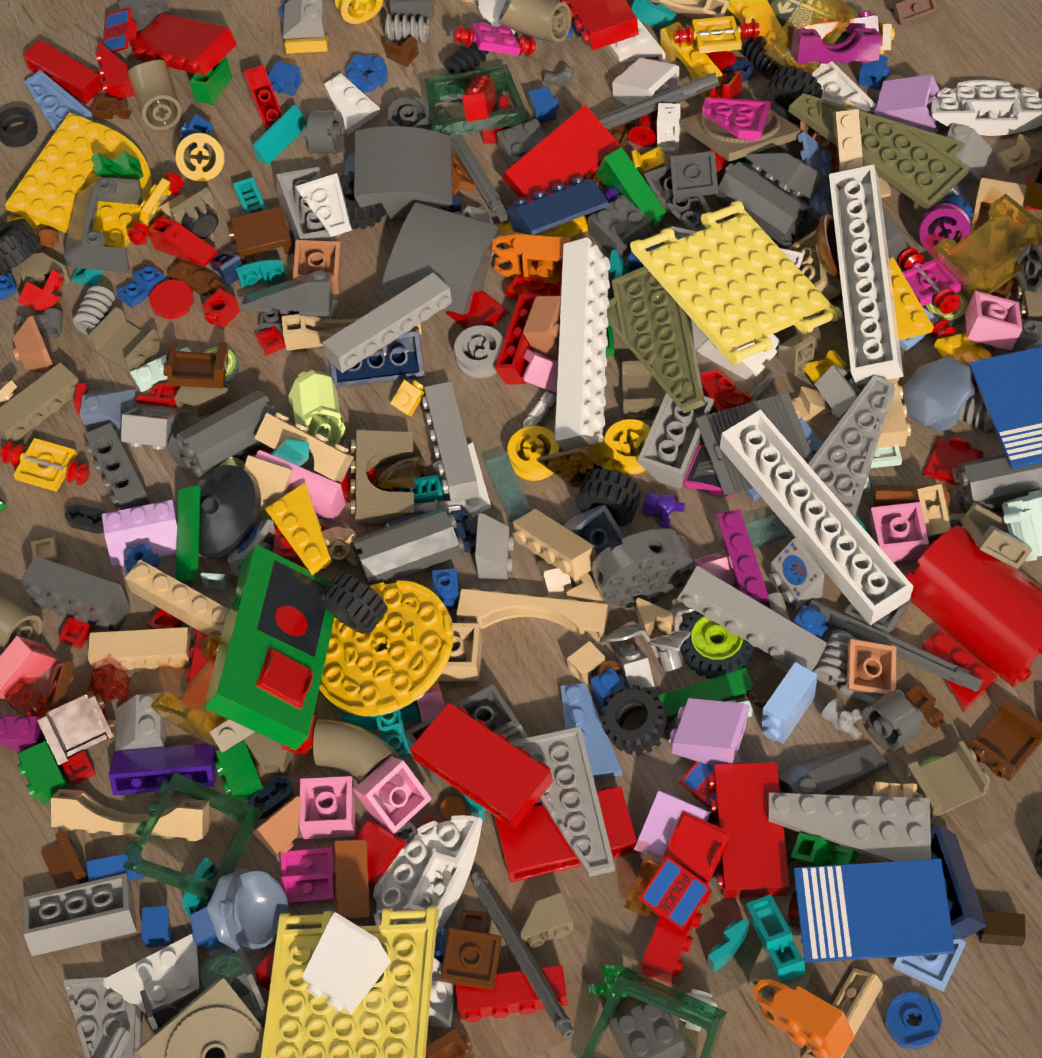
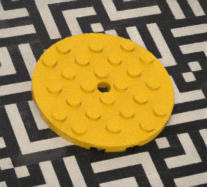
M397 581V583L385 585L382 582L369 586L384 600L388 607V611L370 635L358 633L341 623L338 619H334L319 687L323 695L334 706L342 711L359 716H377L391 713L418 699L439 678L452 651L454 638L453 624L443 602L435 593L423 585L410 581ZM382 644H387V650L378 651Z

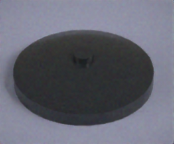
M223 465L209 470L192 485L200 487L199 555L208 558L221 557L238 548L252 532L261 508V493L255 478L240 467Z

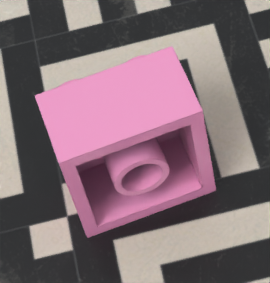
M978 291L974 292L965 311L967 339L975 343H985L998 349L1012 351L1022 331L1019 302Z
M920 502L871 508L869 526L872 539L893 563L918 560L929 548V540Z
M389 756L353 789L378 825L392 833H396L432 799L404 760Z
M352 776L300 779L301 806L299 827L303 839L355 837L356 794L353 791L355 785Z

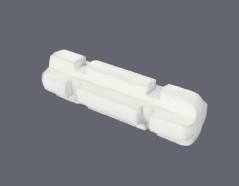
M545 392L542 395L541 400L537 402L530 412V416L523 422L524 428L538 426L537 423H540L549 411L548 407H552L555 402L553 394Z

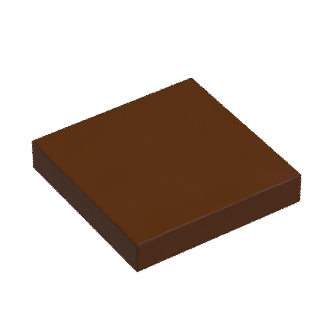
M449 927L440 982L494 990L502 936Z

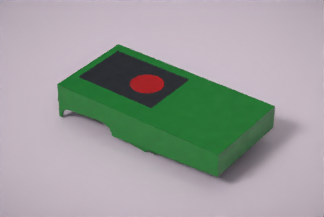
M255 544L237 567L241 568L232 606L226 614L204 708L296 751L309 737L335 617L327 611L320 600V596L331 581L317 574L311 575L307 569ZM269 647L313 671L310 689L307 691L301 710L256 686Z

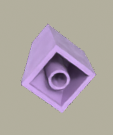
M933 75L883 81L881 91L878 94L879 100L874 109V115L939 134L941 123L934 119L931 114L932 101H937V95L940 92Z
M688 698L686 707L681 706L677 716V721H680L678 729L673 728L669 743L673 744L672 754L711 766L734 764L746 729L750 705Z
M658 791L634 850L641 852L639 857L654 863L655 859L664 862L661 859L683 811L708 823H711L714 814L707 809L672 794Z

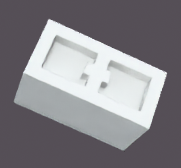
M658 103L657 147L660 146L667 153H679L680 104Z

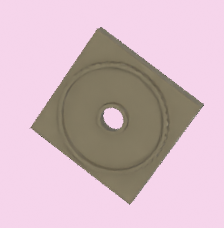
M750 97V98H747V99H744V100H755V99L752 98V97ZM771 109L761 140L755 141L737 138L703 116L702 113L680 120V128L728 161L797 140L798 135L802 133V129Z
M220 977L135 1049V1052L140 1058H205L209 1049L218 1047L223 1050L224 1058H261L265 1029L227 981Z

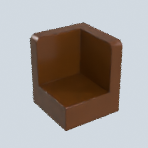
M411 36L403 44L398 42L395 45L389 41L385 43L386 57L405 67H408L419 55L417 39Z

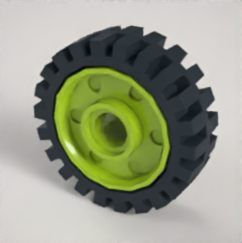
M692 612L689 619L686 618L684 621V626H682L681 630H690L691 635L681 645V654L685 663H688L689 668L692 671L696 669V674L702 676L703 673H706V678L711 679L712 675L717 677L729 674L748 665L754 650V646L736 634L730 633L726 628L714 621H710L699 612L697 614ZM714 640H720V641H722V642H721V643H714V642H712V641H714Z

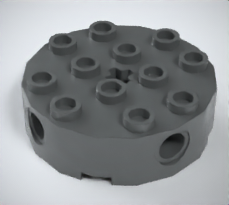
M671 529L648 530L621 539L623 544L614 549L608 547L603 550L592 565V573L601 598L609 604L622 606L624 609L633 607L636 604L637 598L653 604L659 600V597L675 589L683 588L695 568V562L686 538L683 535H677L676 531Z

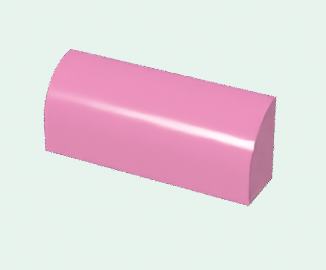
M261 450L257 452L255 456L257 458L293 469L286 494L306 483L316 515L333 523L346 505L341 484Z

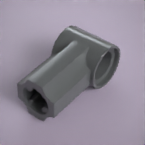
M50 308L46 309L43 314L17 316V331L26 319L33 315L40 334L47 338H58L61 335L63 313L60 310Z

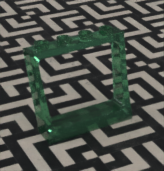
M507 64L424 79L432 128L435 132L452 137L454 135L472 134L476 131L494 130L498 127L515 126L527 122L526 109ZM487 75L488 78H494L496 92H507L514 107L512 109L491 112L488 119L466 122V117L439 121L435 104L463 99L462 95L471 81L475 79V76Z
M174 773L168 782L164 780L157 791V794L160 795L158 802L153 800L148 807L146 814L150 816L147 822L142 820L135 832L139 836L137 841L132 840L127 846L124 854L128 857L123 868L210 901L219 878L234 871L264 810L224 795L178 773ZM174 790H178L196 800L209 801L210 807L238 821V825L210 880L195 877L141 858L140 854Z
M625 968L616 979L581 1058H594L598 1045L623 993L704 1028L707 1032V1037L700 1058L712 1057L727 1012Z

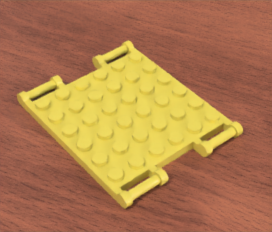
M739 200L713 213L707 212L702 214L701 221L707 229L677 240L673 230L668 227L657 235L642 241L638 239L630 244L635 256L732 365H737L742 362V359L758 352L771 350L773 343L767 336L787 327L795 325L802 334H808L813 331V328L842 318L840 308L834 307L751 218ZM732 214H734L735 216L734 218L719 224L715 222L719 219H722ZM661 242L666 243V245L651 250L649 252L645 250L646 248H649ZM822 312L825 313V314H822V315H820V316H818V317H815V318H813V319H811V320L808 319V318L813 317V316H815V315H817V314H820V313H822ZM753 342L755 343V344H753V345H751V346H749V347H746V348H744V349H742V350H740V351L737 350V349H739V348H741V347H744V346H746V345H748V344H751V343H753Z
M428 906L427 909L394 911L393 908H384L381 925L359 926L377 937L391 963L351 1015L343 1009L340 1012L334 1010L328 1005V1000L321 996L318 999L306 990L308 985L302 978L334 912L324 911L323 914L292 916L290 913H281L277 930L261 1058H425L436 926L439 919L438 907ZM426 920V923L392 925L396 921ZM322 925L321 928L289 930L291 926Z

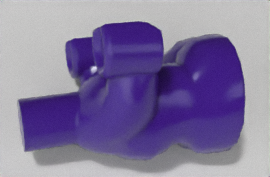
M647 492L644 498L643 512L646 516L660 515V527L670 528L671 519H669V515L673 511L684 512L685 503L676 502L677 496L671 494Z

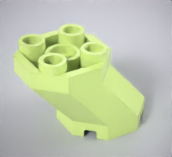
M315 370L300 373L297 379H295L288 396L289 402L293 406L295 424L298 422L308 427V433L314 436L316 433H319L329 438L327 443L333 446L336 443L339 444L345 431V426L341 421L338 393L332 378L327 373Z

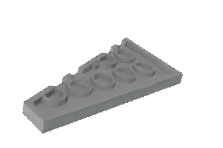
M873 375L808 464L854 518L895 392L893 383L876 375Z
M581 726L510 741V744L515 748L522 747L530 754V758L536 762L540 760L550 767L553 783L539 800L588 876L614 872V861Z
M769 793V822L798 832L803 831L822 837L825 840L840 844L841 847L854 849L858 853L878 860L884 859L889 862L931 859L930 798Z
M107 977L63 980L85 1057L102 1058L116 1029L122 1027L130 1031L131 1037L120 1058H140L135 1049L142 1044L143 1011L137 1005L130 1004L124 1000L123 996L112 988H105L103 979Z

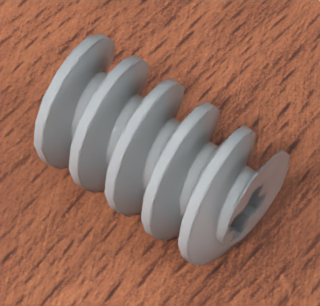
M387 14L385 36H388L390 41H393L395 37L397 41H402L403 38L406 41L411 36L417 39V42L420 39L422 43H426L429 38V18L425 23L423 16H420L418 22H416L415 16H412L410 21H408L407 16L404 15L402 21H400L398 14L395 15L394 20H391L390 14Z
M92 286L88 289L80 304V308L73 318V324L78 331L88 336L105 319V316L109 313L108 309L112 307V302L115 301L113 292L101 286Z
M973 395L970 400L966 401L959 414L958 421L961 422L966 418L968 425L975 421L976 428H980L984 424V430L989 432L994 425L983 399L976 403V395Z
M832 630V635L829 636L825 651L822 653L817 668L814 670V673L817 674V679L823 684L832 686L836 685L837 682H844L846 680L848 640H857L846 631Z

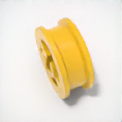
M334 0V3L346 22L360 24L372 19L380 11L383 0Z
M203 133L191 134L185 137L178 145L176 151L177 166L182 174L191 180L198 182L209 181L215 178L224 166V151L220 143L210 135ZM193 143L198 145L197 148L191 151V155H199V152L202 151V155L210 156V153L204 146L205 144H210L213 147L216 161L211 170L203 171V168L210 163V160H202V163L198 164V160L190 159L191 163L196 166V170L191 171L187 167L185 152Z
M633 419L622 420L612 425L606 432L604 444L614 451L615 471L627 475H634L645 471L637 462L651 430L644 422ZM627 438H630V446L631 449L634 450V456H630V447L629 444H627Z
M529 426L517 431L509 440L507 447L512 471L518 477L529 481L543 480L554 474L539 463L537 458L545 456L544 447L550 450L548 455L560 452V447L555 442V434L541 426ZM522 450L524 452L525 460L519 457V454Z

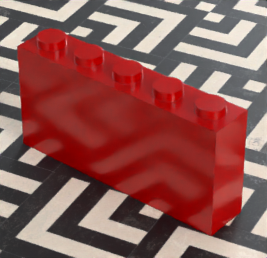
M560 0V2H564L569 6L572 16L571 20L574 22L576 31L581 33L584 43H588L592 51L639 35L637 17L625 0Z
M161 13L136 36V39L129 43L133 50V55L140 61L164 60L167 67L203 76L237 45L228 27Z
M584 105L505 171L501 178L518 198L526 197L527 199L532 197V193L545 190L546 192L551 190L552 185L570 183V179L573 177H584L588 173L593 175L598 170L603 158L614 152L620 144L591 110Z
M451 703L445 706L410 748L415 761L514 830L553 783L551 769L547 764L540 760L536 762L530 758V754L522 747L515 748L503 734L497 733L496 735L490 731L489 726L480 719L474 720L463 707H455Z
M777 762L714 765L713 774L708 775L709 790H714L715 798H711L710 801L711 812L716 814L717 823H713V825L731 833L718 862L721 867V873H717L718 889L723 890V898L765 897L768 895L787 896L790 886L784 827L769 822V793H780Z
M608 786L601 789V791L597 792L612 857L617 858L637 853V850H634L637 840L622 787ZM535 804L515 830L495 816L496 828L510 883L582 866L543 805Z

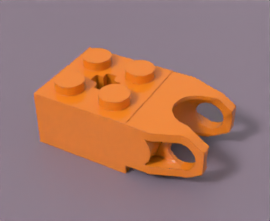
M522 234L495 238L492 243V252L500 257L495 259L494 271L512 279L520 276L543 279L545 283L557 284L558 281H562L563 246L565 243L571 242V238ZM504 242L509 245V248L500 250L496 246ZM502 262L511 263L507 269L499 267V264Z
M764 979L759 980L752 990L756 1001L762 1006L761 1010L765 1019L777 1029L789 1035L790 1040L797 1046L803 1048L805 1045L812 1049L813 1054L818 1058H841L855 1038L842 1010L799 986L793 990L780 982ZM766 986H770L775 990L774 997H768V1000L759 996L761 989Z

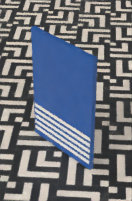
M1042 347L969 362L970 369L1011 469L1042 463Z
M941 859L794 868L804 963L955 954L953 930L951 928Z

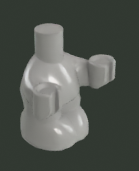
M835 698L822 711L821 717L826 721H830L835 729L849 733L855 740L862 735V732L855 726L856 721L862 719L863 711L861 709H854L852 713L846 711L843 702L839 698Z

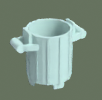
M1042 490L1028 492L1029 495L1012 499L1002 504L1004 521L1007 524L1009 535L1028 544L1032 549V552L1025 559L1026 562L1037 560L1038 556H1042Z

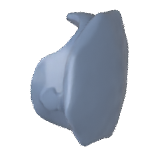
M950 356L919 366L902 387L907 416L935 431H944L952 428L958 422L959 414L966 401L972 395H976L975 386L971 379L970 367Z
M239 868L230 874L220 877L207 905V912L218 941L231 947L237 953V950L243 948L244 953H247L253 949L263 948L277 938L280 914L288 913L289 911L287 897L280 884L266 872L251 871L247 868Z

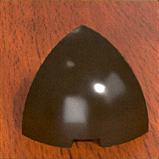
M409 457L393 463L382 472L374 486L389 492H397V487L415 489L417 478L423 477L425 467L423 457Z

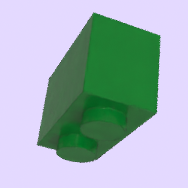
M223 58L205 76L195 74L189 81L195 101L210 105L216 102L232 79L227 58Z
M245 740L224 752L216 751L219 760L214 762L219 776L225 775L227 782L222 783L227 797L233 796L235 804L249 800L263 788Z
M46 741L18 753L21 763L17 766L22 777H28L30 781L26 786L32 799L37 797L41 805L51 801V797L59 789L69 790Z

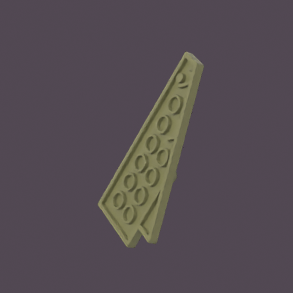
M803 93L789 106L788 111L837 146L834 135L833 112L854 109ZM859 110L863 165L869 166L874 164L878 176L929 211L969 173L970 167L955 157L965 145L962 141Z
M645 266L612 280L615 298L609 300V307L607 308V318L610 326L683 413L706 405L687 313Z

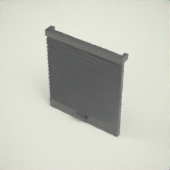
M788 392L695 419L724 497L752 489L753 487L720 449L721 435L724 431L759 410L766 415L807 464L813 458Z

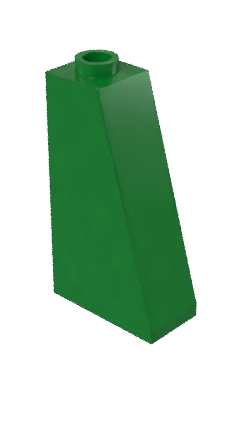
M621 147L605 156L595 174L607 189L614 187L620 196L624 195L651 220V228L660 225L663 222L662 218L666 210Z

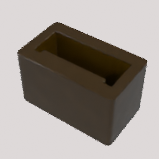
M767 663L749 693L750 703L763 709L788 672Z
M983 911L987 926L980 930V943L1023 946L1026 938L1025 914Z

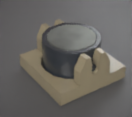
M207 188L170 209L173 221L178 222L203 241H205L206 237L211 239L214 237L213 232L216 230L219 220L211 192Z

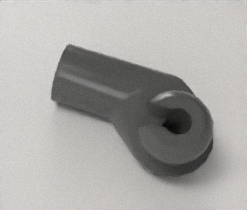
M565 66L563 71L557 75L546 72L544 82L561 87L565 86L573 79L574 69L570 66Z

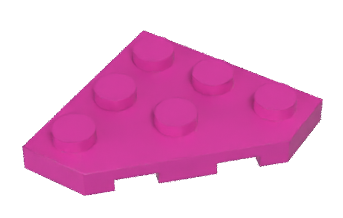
M706 97L702 106V115L737 138L747 141L761 140L770 112L771 102Z

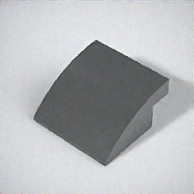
M384 126L355 131L354 197L359 206L365 207L382 203L390 219L407 216L415 202L435 208L452 205L451 137L432 130L403 126Z
M415 202L394 244L380 290L398 295L431 273H434L450 287L452 303L445 309L459 314H468L473 293L483 290L492 255L493 239L496 238L499 226Z

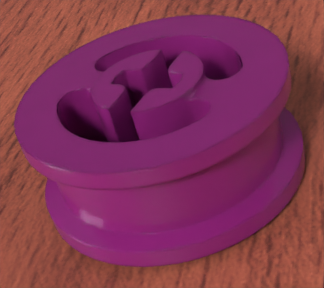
M941 203L933 206L929 211L927 210L921 220L919 234L922 245L927 251L940 257H949L959 253L965 248L970 238V219L967 213L955 204ZM942 216H948L944 217L943 224L945 229H949L950 241L953 240L956 231H961V235L955 241L946 243L947 235L944 230L941 231L942 223L940 219L936 222L934 229L929 228L933 220Z

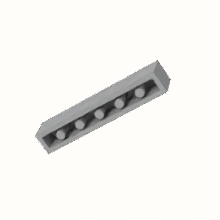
M431 273L323 341L325 357L341 373L354 367L366 357L373 355L377 350L390 344L402 334L409 332L413 327L452 303L450 287L434 273Z
M452 381L424 387L426 396L422 397L424 411L429 410V413H426L428 427L433 426V429H430L432 444L437 443V446H433L436 460L441 459V462L438 463L440 477L445 476V480H442L444 494L449 493L451 503L479 497L477 479Z
M696 566L677 598L685 606L703 614L710 621L718 623L730 633L738 635L752 646L760 648L774 659L780 660L790 667L796 662L812 671L827 645L825 641L699 566Z

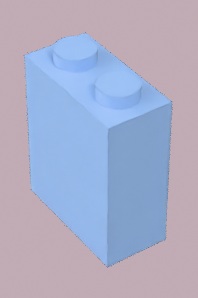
M796 662L793 664L763 708L761 732L767 738L784 744L815 698L816 673Z

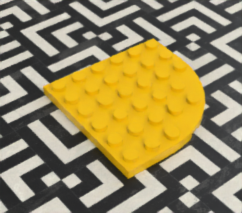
M69 112L5 203V207L8 211L68 234L77 195L101 178L93 170L94 164L91 156L99 152L108 159L114 160L123 152H127L138 159L144 175L140 179L143 201H147L150 197L149 193L152 189L151 173L140 150L124 135L104 125ZM99 201L93 231H99L104 235L106 247H127L130 242L127 231L133 229L132 224L137 222L141 214L139 212L140 205Z

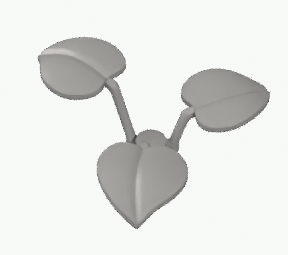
M682 602L670 608V612L675 613L674 632L668 635L650 639L645 630H643V625L633 624L612 631L602 640L601 644L603 646L606 642L622 641L636 635H641L653 650L655 657L660 658L663 671L678 669L682 667L679 654L680 647L691 635L690 630L679 631V617L683 613L695 610L685 606Z

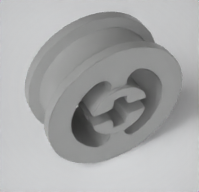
M484 325L473 326L461 332L454 344L459 369L465 375L472 378L481 379L495 375L497 372L494 367L504 341L502 335L496 329ZM490 345L494 347L495 350H490ZM469 353L470 356H471V359L468 358V357L466 356V354Z

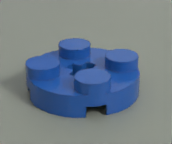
M355 55L352 58V62L346 68V78L361 92L375 91V87L379 85L382 87L388 80L385 60L382 57Z
M906 992L895 997L888 1007L885 1018L889 1035L897 1042L898 1046L905 1049H919L930 1045L938 1037L942 1023L941 1012L937 1004L932 999H927L917 992ZM910 1014H913L915 1018L919 1017L921 1019L918 1022V1026H912V1024L907 1023Z

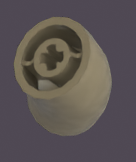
M506 0L499 16L498 24L534 38L558 43L566 39L570 31L572 16L569 6L560 1Z
M153 60L131 68L127 74L145 124L151 129L159 131L175 126L180 120L182 111L166 62L164 60Z
M0 597V647L6 650L16 636L36 642L43 629L41 618L26 607Z
M319 718L316 722L313 737V754L315 764L318 767L344 772L352 776L360 784L389 756L399 758V753L387 742L359 726L333 719Z

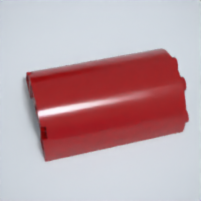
M955 526L940 536L917 561L919 564L916 566L915 573L910 571L906 578L913 585L911 603L1013 688L1019 682L1024 683L1031 676L1033 660L1038 655H1042V587L1020 569L980 550L964 526Z

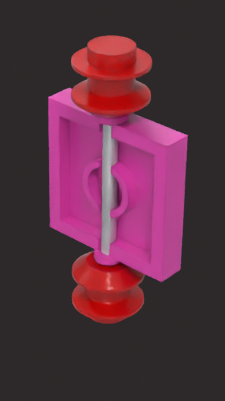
M480 22L479 24L472 23L471 26L464 30L463 25L460 24L453 32V41L456 42L457 46L464 42L465 47H469L472 42H476L479 50L521 56L525 52L526 57H530L536 49V42L533 41V37L529 36L525 40L524 35H520L516 40L512 30L503 25L496 27L485 22Z
M909 248L900 255L898 263L901 267H904L905 271L902 273L921 306L934 302L943 314L956 311L960 304V297L955 293L961 291V283L938 258L924 263V257L919 254L917 249Z

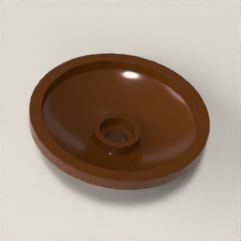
M827 213L822 215L818 221L813 253L816 260H820L823 268L833 278L841 281L834 218L831 214Z

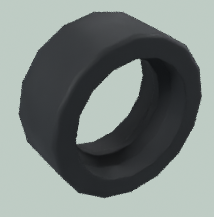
M12 107L0 114V141L4 145L13 148L22 147L35 139L38 127L32 112L28 109ZM13 123H28L21 131L13 133L5 131Z

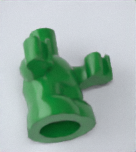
M602 965L603 983H589L588 994L604 997L607 1000L606 1011L617 1012L618 1001L628 995V986L625 984L629 969L627 967Z

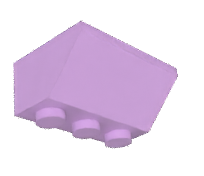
M173 500L102 514L104 535L113 569L124 566V559H127L126 550L132 549L136 545H150L153 553H158L159 559L176 556L178 513Z

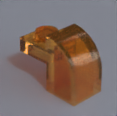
M647 850L643 857L639 874L630 886L624 908L646 918L650 917L652 914L650 907L641 902L639 897L666 859L665 857Z

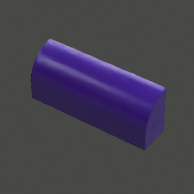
M215 743L114 751L109 771L113 796L215 787L217 771L214 763L216 762Z

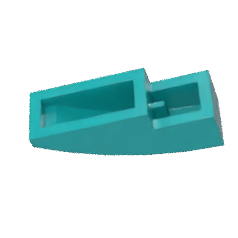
M768 895L746 903L759 940L779 982L783 983L806 974L804 960L793 941L792 932L773 897Z

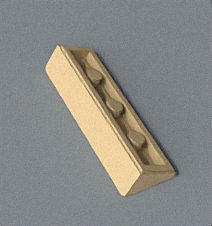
M853 968L832 1004L844 1012L854 1036L883 986L876 974L858 968ZM808 1047L802 1058H818L813 1054L812 1049Z

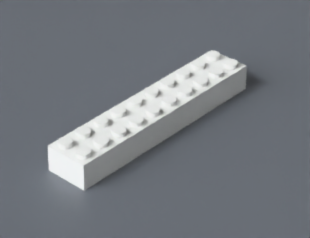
M873 164L829 174L852 376L856 385L867 384L873 375L885 380L904 377L880 183L875 166Z
M588 237L565 243L563 246L555 442L564 451L600 442L604 443V407L606 405L604 388L607 384L605 367L607 366L606 347L608 346L606 328L608 327L607 308L609 307L607 297L610 287L608 279L610 262L600 252L598 246L594 245Z
M761 410L722 433L720 449L791 533L798 537L813 559L869 625H872L910 599L913 585Z

